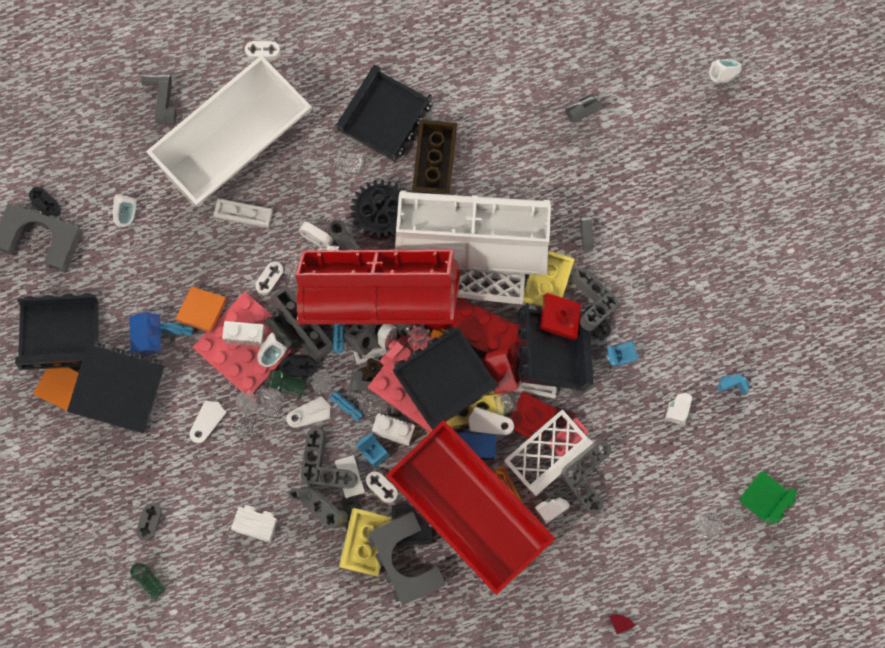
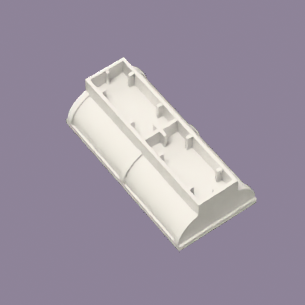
M261 55L146 152L189 202L200 207L204 200L250 161H254L258 154L303 116H307L311 112L312 107Z
M401 190L399 192L395 250L453 249L454 259L457 260L458 267L461 270L547 275L551 202L550 200L535 201L478 197V195L458 196L411 193Z

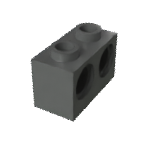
M354 324L344 334V337L354 352L366 356L378 344V331L383 324Z

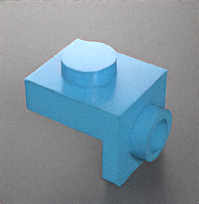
M633 341L615 347H607V359L612 366L619 367L639 360Z
M741 373L733 377L727 375L721 378L720 383L716 386L719 393L736 385L742 395L749 392V383L745 377H742Z
M372 433L363 437L356 444L360 452L374 468L390 457Z

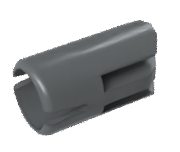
M592 93L566 106L565 112L568 119L573 118L571 122L575 123L602 109V105Z

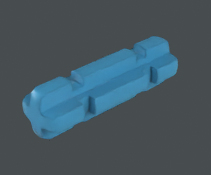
M160 321L161 333L184 334L185 336H192L194 333V327L170 322L166 324Z
M334 324L333 351L335 353H343L345 324Z
M338 391L332 393L330 396L331 401L335 404L337 403L348 415H352L351 417L354 420L359 421L363 417V412L356 409V406L345 397L342 398Z

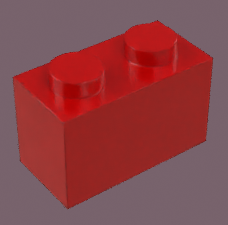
M510 347L488 352L483 360V364L499 385L494 390L495 394L518 390L521 385V379Z

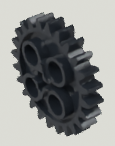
M383 179L380 184H377V181L374 180L372 186L366 182L367 188L365 189L360 186L361 193L355 192L357 199H351L352 203L355 204L350 206V210L354 211L350 213L351 218H355L353 224H358V231L364 229V236L369 232L371 239L374 235H377L378 240H380L381 235H384L385 239H388V234L395 237L398 208L391 210L389 206L392 204L398 205L399 192L404 189L398 190V184L392 187L390 180L387 185L384 184ZM377 194L383 196L380 200H375L373 197ZM384 205V211L380 210L378 213L377 208L381 209ZM366 209L373 211L370 215L363 214V211ZM381 219H386L388 221V223L385 225H381L378 222Z

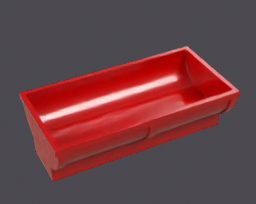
M453 249L302 251L295 275L298 285L297 324H454L461 269L458 267L457 260L454 259Z
M445 420L435 427L385 475L495 595L501 592L556 539Z

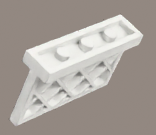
M461 270V275L463 276L460 278L459 287L461 289L458 291V298L523 305L525 274ZM472 276L482 277V278H480V279H478V280H475ZM491 278L501 279V280H499V281H497V282L495 283ZM468 279L471 284L465 286L462 281ZM510 280L520 282L514 285ZM487 281L490 286L484 288L481 283ZM506 283L510 288L503 290L500 285ZM477 287L480 292L475 293L471 289ZM496 289L499 294L493 295L490 291ZM515 291L519 297H512L509 293Z
M562 409L508 456L504 462L535 497L561 474L564 466L587 449L593 442L590 438L586 437ZM560 416L567 421V429H556V420ZM544 430L553 431L552 442L541 441V433ZM555 431L566 432V443L555 442ZM569 432L577 433L582 440L577 444L569 443ZM529 443L538 444L537 455L526 454ZM541 444H552L551 456L540 455ZM554 445L566 446L565 455L562 457L554 456ZM522 449H524V454H519V452ZM514 456H523V468L514 467L510 460ZM526 457H537V469L525 468ZM540 458H551V467L548 470L539 469ZM525 471H536V480L532 484H529L525 479Z

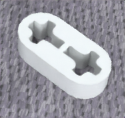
M251 41L245 46L246 55L252 60H256L261 55L266 60H275L280 56V48L276 42ZM253 47H256L257 50L255 54L251 53ZM271 48H274V50H275V51H273V54H270V53H269V51L271 50Z
M304 222L299 229V233L304 238L319 247L331 246L334 242L330 235L308 222Z
M269 263L258 278L256 289L260 295L267 296L271 294L283 277L284 269L280 263ZM278 267L279 274L275 273L271 278V269H276ZM269 280L267 284L269 288L262 291L260 284H266Z
M383 324L378 331V344L385 350H389L390 348L387 347L394 338L397 339V328L393 324Z
M376 471L369 473L366 477L368 487L383 502L388 504L395 502L398 497L397 489L381 473ZM372 476L374 478H376L377 476L380 477L378 481L382 486L379 487L376 484L371 485L370 483L372 481L370 478ZM382 489L393 490L394 497L392 499H385L386 494Z

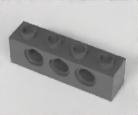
M287 285L271 295L270 305L302 339V346L315 362L331 353L333 343L318 324H297V297Z

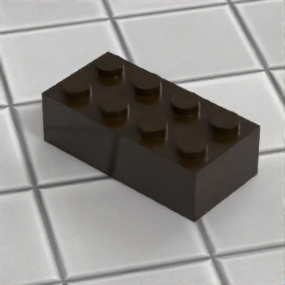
M420 119L412 193L450 195L457 123Z

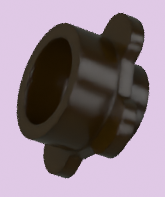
M369 358L366 367L362 369V373L374 379L383 366L379 361Z

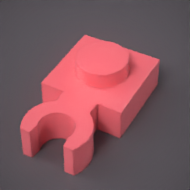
M401 335L398 340L394 338L387 347L390 349L379 361L382 366L385 365L389 358L392 360L405 346L408 339L404 335Z

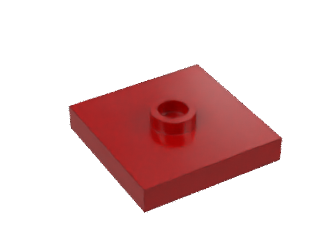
M546 293L543 298L540 329L575 340L578 336L581 304Z
M522 391L509 416L514 424L513 431L529 439L553 418L557 409ZM544 430V431L541 433V440H542V438H543V436H544L546 430Z

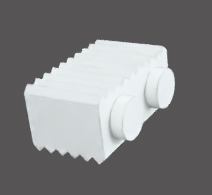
M225 321L222 338L227 345L230 343V345L261 347L265 341L266 329L263 324Z
M380 413L377 414L372 428V434L410 446L415 431L414 424L403 423L399 419L388 418V416L381 415Z
M245 505L244 508L238 507L231 530L271 543L278 522L274 518L275 514L263 511V514L255 512L256 508Z

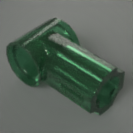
M270 370L265 390L278 394L286 393L302 398L306 381L289 377L285 373L276 370Z
M136 563L131 567V577L137 581L152 601L166 591V588L147 564ZM143 566L146 573L143 577L139 578L136 575V570Z

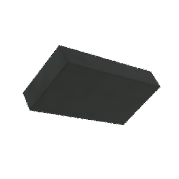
M273 316L266 319V325L287 349L297 348L302 345V339L281 316Z

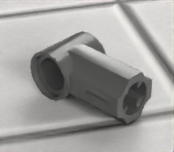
M336 219L330 223L328 235L333 238L340 250L360 249L347 231L343 221ZM337 227L341 230V233H334L332 229Z

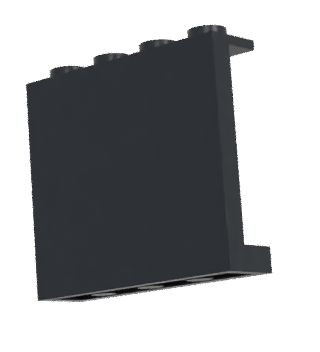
M374 64L337 122V130L395 162L398 157L401 158L404 154L406 143L412 141L415 135V128H419L420 119L424 120L423 115L425 112L431 110L433 106L432 95L424 96L381 72V67Z
M84 293L77 296L64 294L58 297L45 295L38 298L25 296L24 298L17 299L20 305L19 351L18 356H15V364L18 369L37 370L81 367L87 344L93 345L94 341L99 342V301L97 296L91 293Z
M525 303L517 311L516 315L519 324L517 337L519 339L518 356L520 357L519 375H521V383L582 391L592 386L593 369L590 331L585 330L580 324V319L585 312L582 311L580 313L578 336L575 340L541 330L542 311L529 309V303Z
M459 326L456 328L450 327L444 332L443 337L432 339L427 343L428 347L423 350L420 348L411 353L412 357L406 361L402 359L394 365L393 373L431 430L437 427L443 420L449 421L499 387L496 380L492 378L460 331Z
M94 341L93 345L87 344L67 412L143 434L146 433L148 420L163 370L166 366L162 365V360L151 358L150 361L144 360V355L132 352L130 356L124 354L125 350L116 347L109 350L105 348L106 344Z

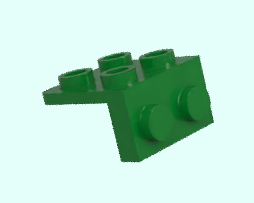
M760 472L740 496L739 502L769 526L774 523L778 524L784 518V510L787 507L790 509L797 501L795 496L798 492L793 488L786 490L765 472Z

